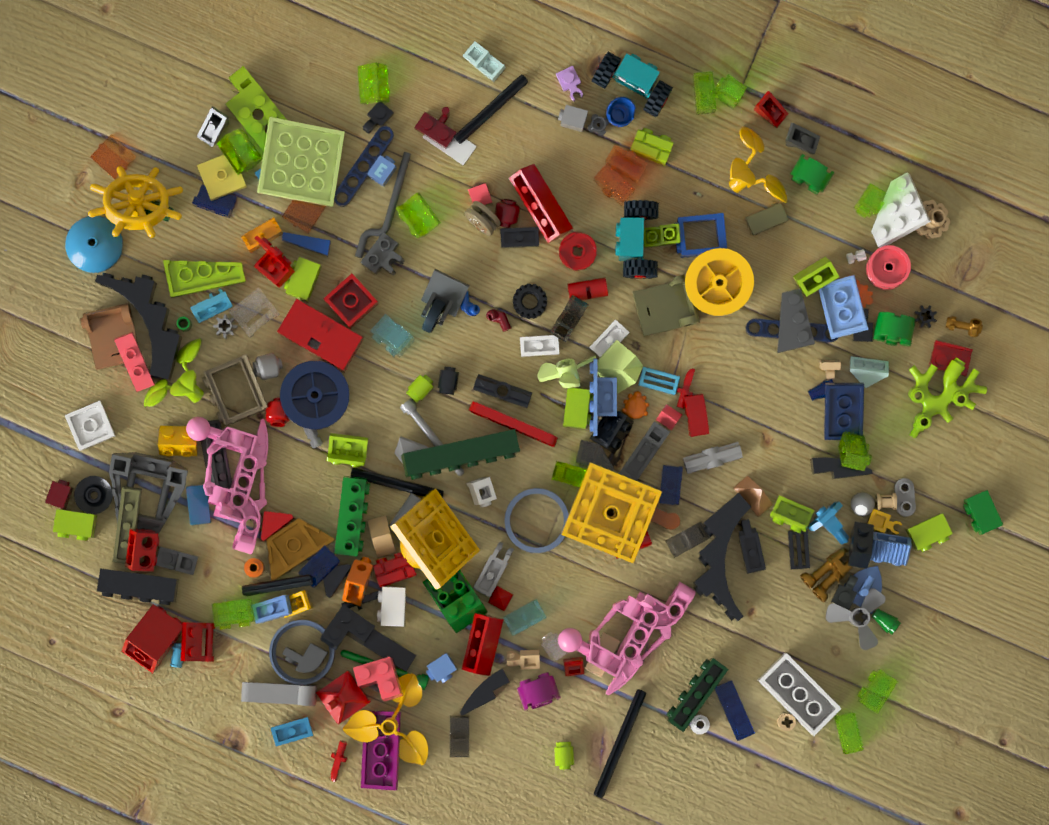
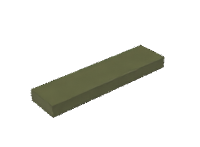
M122 487L112 562L126 563L130 529H137L142 495V489Z

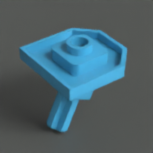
M835 501L827 508L821 507L815 513L817 516L808 525L810 531H815L823 525L842 545L849 540V536L842 528L843 525L835 516L843 506L839 501Z

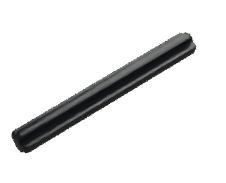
M521 74L455 134L454 139L459 144H462L528 83V79Z
M353 468L350 475L351 477L367 478L369 483L424 497L435 489L358 468ZM437 489V491L443 498L444 491Z

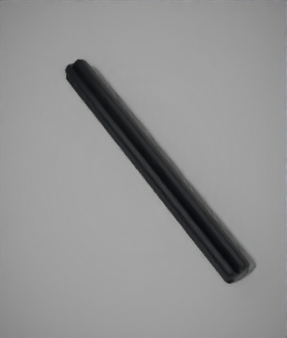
M637 689L595 788L594 795L596 797L603 798L646 697V692Z

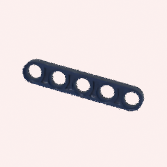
M383 126L377 130L335 191L334 201L338 206L345 207L352 201L367 179V173L377 158L385 153L393 141L394 134L390 127ZM387 130L390 132L391 136L388 140L380 138L382 131ZM372 146H377L380 149V153L377 156L369 154V149ZM361 162H367L369 169L362 172L358 169V165ZM349 178H357L358 185L350 187L348 185ZM339 193H345L348 196L346 202L340 203L337 201Z
M751 319L746 324V332L752 337L778 339V333L775 335L770 334L768 327L771 324H776L779 328L780 321ZM751 323L759 324V332L752 333L749 330ZM810 323V327H814L817 330V335L813 337L814 342L832 343L838 339H828L826 337L827 324Z

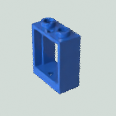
M724 213L678 217L677 223H674L680 225L681 243L676 244L677 253H680L681 258L698 256L707 250L715 248L727 249ZM715 220L718 247L686 250L683 223Z

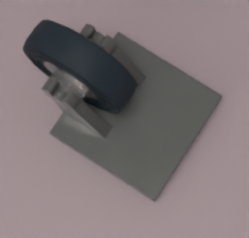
M435 269L421 301L427 303L421 314V317L426 318L422 329L431 333L436 324L443 325L448 314L456 317L470 285Z

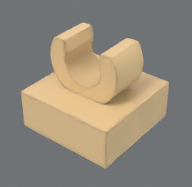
M819 360V368L825 370V377L827 379H835L834 370H841V362L839 360Z

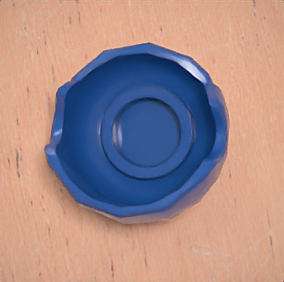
M617 97L607 107V119L613 126H627L634 119L636 107L631 99Z

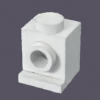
M482 477L466 483L470 489L474 505L485 507L491 505L492 500L497 499L490 477ZM480 489H481L482 492H483L482 496H480V493H479V490H480Z

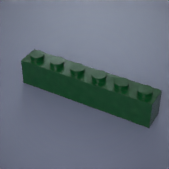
M513 429L403 453L401 458L406 478L411 477L412 480L423 478L422 474L430 473V476L441 474V470L449 469V472L460 470V466L466 464L469 468L478 466L480 461L486 460L487 464L496 462L498 457L504 456L505 459L516 457L515 454L520 452L516 431Z

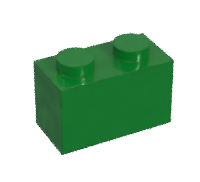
M988 490L964 500L963 508L966 514H970L973 520L971 525L975 533L978 532L979 535L1003 526Z

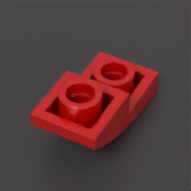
M703 394L684 396L685 415L688 418L690 437L709 434L708 417Z

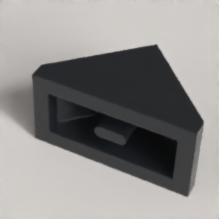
M350 564L321 569L325 592L328 598L333 596L352 567Z

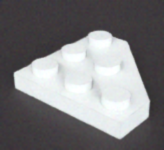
M908 172L890 182L871 232L879 248L889 245L931 222Z

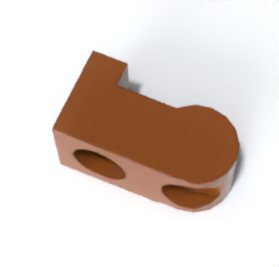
M656 506L651 522L673 530L680 525V517L676 513L664 512Z

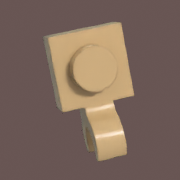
M520 650V654L508 651L507 666L521 665V670L540 669L539 650Z

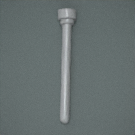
M411 398L400 407L403 413L411 415L434 446L443 445L416 411V403ZM461 466L460 470L455 471L458 476H462L464 474V470L461 468Z

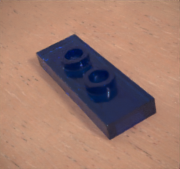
M730 680L716 686L715 692L736 740L739 741L755 734L733 681Z

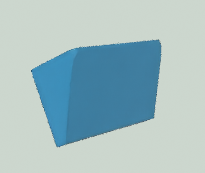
M203 485L186 487L190 525L211 523L208 496L205 495Z

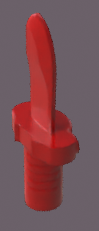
M694 368L687 372L682 389L677 388L676 392L680 393L676 406L678 408L684 409V396L693 395L689 388L694 376Z
M340 740L337 752H332L331 757L335 759L331 770V780L333 782L337 780L341 762L347 761V757L344 756L347 745L346 741Z

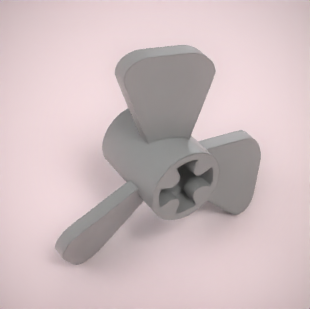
M871 588L868 595L865 596L861 608H854L851 611L832 603L827 607L826 620L830 623L849 621L851 625L858 627L861 649H871L878 644V639L867 625L870 622L869 613L885 602V596L878 590ZM863 613L861 617L864 621L862 623L860 621L856 622L854 620L855 614Z

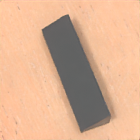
M219 419L208 421L211 427L222 430ZM211 438L201 440L206 468L209 456L206 450L214 441ZM222 447L212 454L211 482L223 488H231L232 478L226 448Z

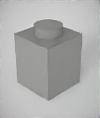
M566 105L565 110H560L558 120L561 121V127L583 132L588 111Z

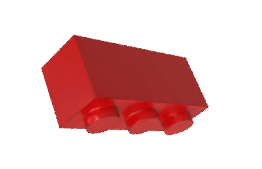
M475 613L461 670L479 675H491L504 619Z

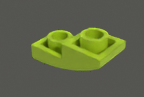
M679 224L644 228L645 248L681 243Z

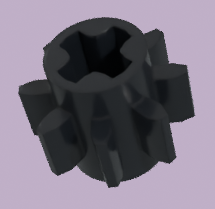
M921 305L919 307L920 312L915 311L913 313L917 315L915 322L920 324V329L924 325L929 329L931 328L930 322H937L934 319L937 311L932 312L930 310L931 306L924 309ZM924 313H927L929 318L926 321H923V316H921Z

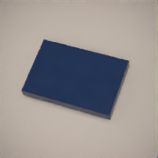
M825 383L824 440H863L864 383Z

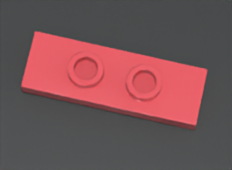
M133 332L115 338L114 341L136 392L154 386L155 383Z

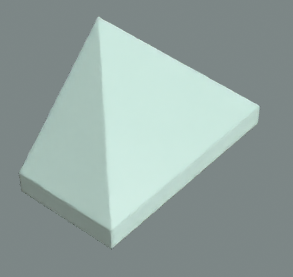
M851 356L850 372L860 383H864V387L867 388L888 377L889 361Z

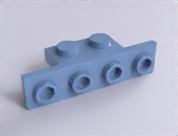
M594 358V362H590V374H594V382H590V393H594V401H590V412H594L593 420H590V432H593V436H598V416H617V377H598V358Z

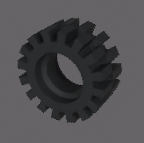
M529 283L520 286L513 296V307L522 318L535 319L541 316L546 309V293L540 286ZM528 294L536 296L538 300L537 305L532 309L526 308L522 302L524 296Z

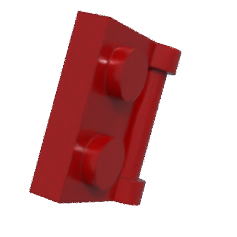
M182 622L181 661L214 662V656H212L213 629H215L216 623ZM203 629H206L205 656H202Z

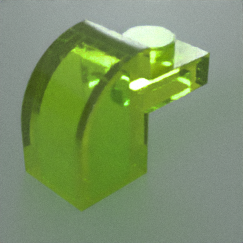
M556 461L551 480L580 488L587 469Z

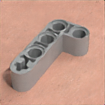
M242 682L241 702L316 706L317 686Z

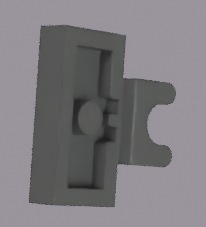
M383 232L360 263L376 275L381 268L391 275H395L396 272L391 267L392 263L399 262L404 264L405 261L394 252L399 243Z

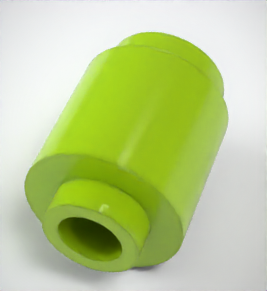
M419 374L408 387L409 390L406 394L418 403L419 400L422 401L434 388L431 385L433 381L426 374L423 377Z
M556 742V747H554L555 766H559V770L571 769V765H575L574 748L571 746V742Z

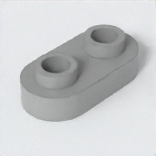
M902 478L894 485V493L897 495L896 511L900 516L908 517L916 509L914 484L911 480ZM903 484H906L908 486L907 491H903L901 489V486ZM905 503L909 505V510L907 511L903 509Z

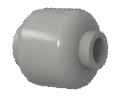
M273 353L258 356L255 362H253L255 376L261 380L278 377L280 369L283 368L281 359L276 358Z

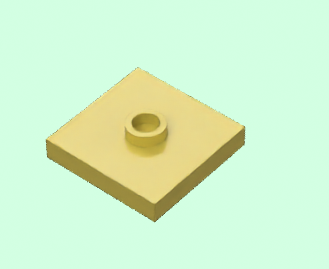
M233 152L197 165L211 201L247 187Z

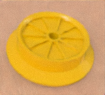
M726 248L710 249L698 255L690 264L685 276V289L692 304L700 311L714 316L728 315L739 310L749 300L754 287V275L748 261L739 253Z

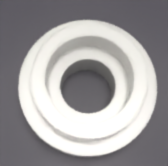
M696 715L691 721L690 727L694 733L704 734L708 731L710 722L707 717ZM698 721H702L704 723V726L702 728L697 727Z

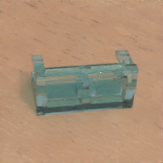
M537 599L503 617L512 636L547 618Z

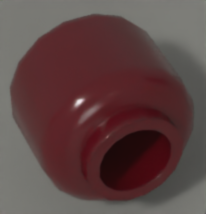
M502 199L496 203L494 214L500 220V226L510 228L511 224L518 223L520 206L516 204L517 201Z

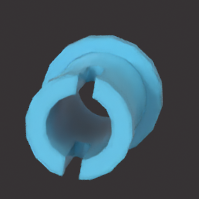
M174 643L170 666L182 668L181 643Z

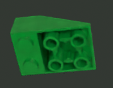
M461 570L437 590L429 579L422 582L455 633L473 623L475 613H488Z

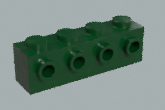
M712 657L710 660L706 659L700 667L702 669L701 673L698 676L696 674L689 682L691 687L687 692L683 690L678 697L680 701L676 707L672 706L666 714L668 716L667 721L682 732L685 731L729 670Z

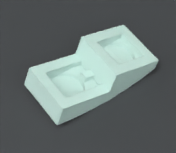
M475 41L463 54V57L493 82L506 68L504 64L490 55L486 49Z

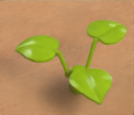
M201 338L188 342L177 354L176 362L182 363L186 372L172 386L168 385L166 379L160 380L154 386H151L145 396L144 407H151L160 403L166 396L167 390H170V394L173 396H186L193 403L201 400L204 391L196 385V372L187 368V362L193 361L199 352Z

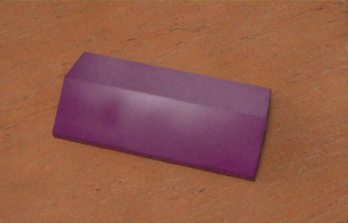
M368 710L376 716V724H382L385 719L392 717L394 714L392 711ZM398 712L395 719L398 722L397 731L400 732L401 712ZM377 727L378 737L371 742H363L361 788L398 790L400 736L395 734L385 735Z

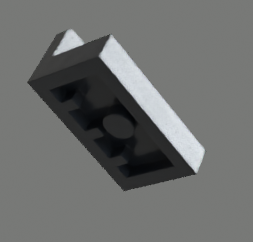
M617 411V416H603L598 424V436H593L592 434L589 439L614 454L621 447L626 434L631 431L634 421Z

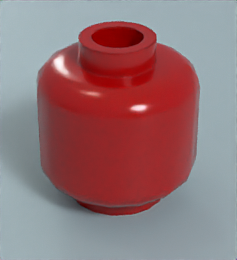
M273 398V401L267 403L266 421L273 427H284L290 419L282 408L280 398Z

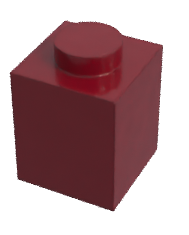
M61 479L58 482L52 481L45 503L66 510L74 488L69 487V482Z

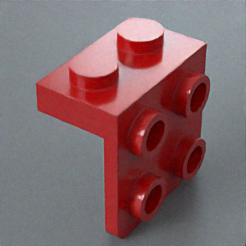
M256 235L254 239L266 253L257 261L254 267L280 288L295 272L290 266L292 263L285 256L282 257L283 252L276 246L273 247L265 237L261 239Z

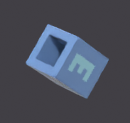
M380 155L367 173L368 177L384 187L397 169L396 165H394L395 161L387 155L385 157Z

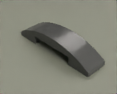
M654 421L619 474L637 481L670 431Z

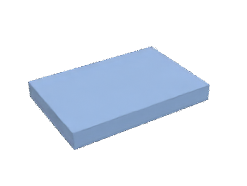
M855 275L834 280L819 289L831 339L869 330Z

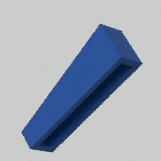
M283 232L282 240L284 242L327 257L329 256L330 240Z

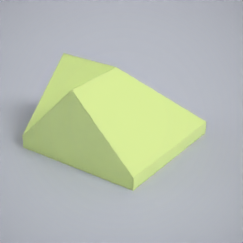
M618 340L598 359V376L617 377V394L635 384L643 368L637 356Z

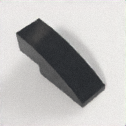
M827 457L810 459L812 474L831 472L832 480L873 474L871 469L849 460Z
M503 668L489 676L473 691L460 712L461 716L496 698L493 691L510 682Z

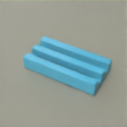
M643 367L638 386L675 395L680 376ZM648 372L675 380V383L646 376L645 373ZM645 379L652 382L673 387V390L644 383L643 381Z

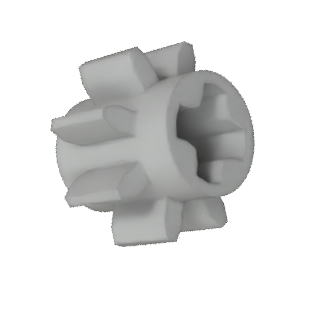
M224 314V319L217 317L216 319L219 322L217 325H213L214 328H218L216 335L219 336L222 333L225 339H227L228 334L234 336L232 331L238 328L237 325L232 324L235 319L231 318L228 320L226 314ZM225 322L230 325V328H227L226 331L221 328Z

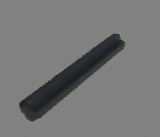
M307 574L242 586V594L244 596H251L309 586L314 583L313 576Z

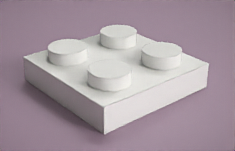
M101 401L65 415L79 451L115 437Z

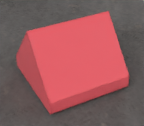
M666 404L656 421L672 431L682 414Z

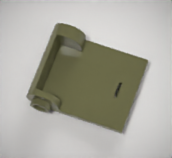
M684 275L674 277V281L668 284L632 292L643 336L700 323L697 308L692 304L687 295Z

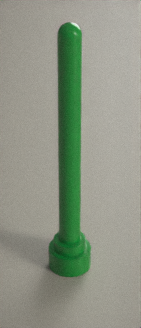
M347 650L340 652L342 657L361 664L375 661ZM396 668L398 677L409 674V672ZM423 673L422 675H416L419 681L418 686L420 685L422 690H425L430 677Z

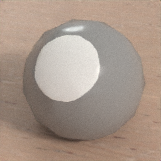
M860 492L853 496L850 505L856 515L864 517L872 513L875 502L870 494Z

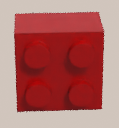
M352 273L323 298L350 329L379 304Z

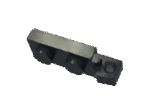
M749 519L741 520L742 531L738 532L746 573L766 570L756 528H751Z

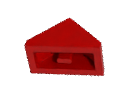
M770 91L766 92L754 109L756 113L776 128L789 114Z
M264 511L261 539L265 542L266 539L277 533L295 517L292 514Z

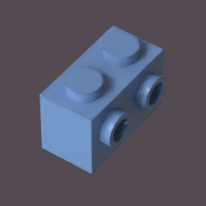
M448 653L427 665L428 670L426 673L432 681L435 679L437 682L441 680L444 683L453 677L451 673L457 670V667Z

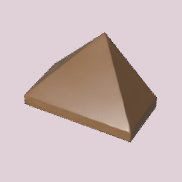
M746 476L733 488L751 506V510L758 517L773 505L764 491L749 476Z

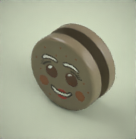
M474 201L471 204L472 209L468 208L464 214L477 230L487 236H491L496 227L500 226V220L487 206L479 201Z

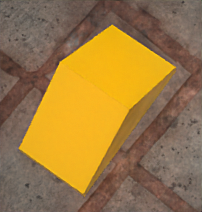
M307 590L289 596L293 614L284 616V618L313 609Z

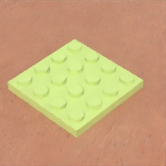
M270 117L257 193L332 207L345 132Z

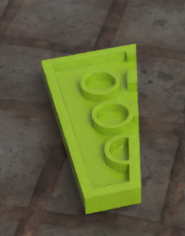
M163 260L171 298L246 282L242 262Z

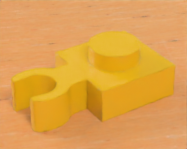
M873 509L867 524L874 525L875 531L885 533L887 528L891 533L899 534V532L893 529V526L895 524L902 526V523L899 521H889L891 515Z

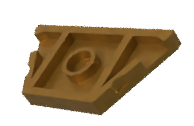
M300 518L296 519L266 539L271 579H278L334 542L335 539Z

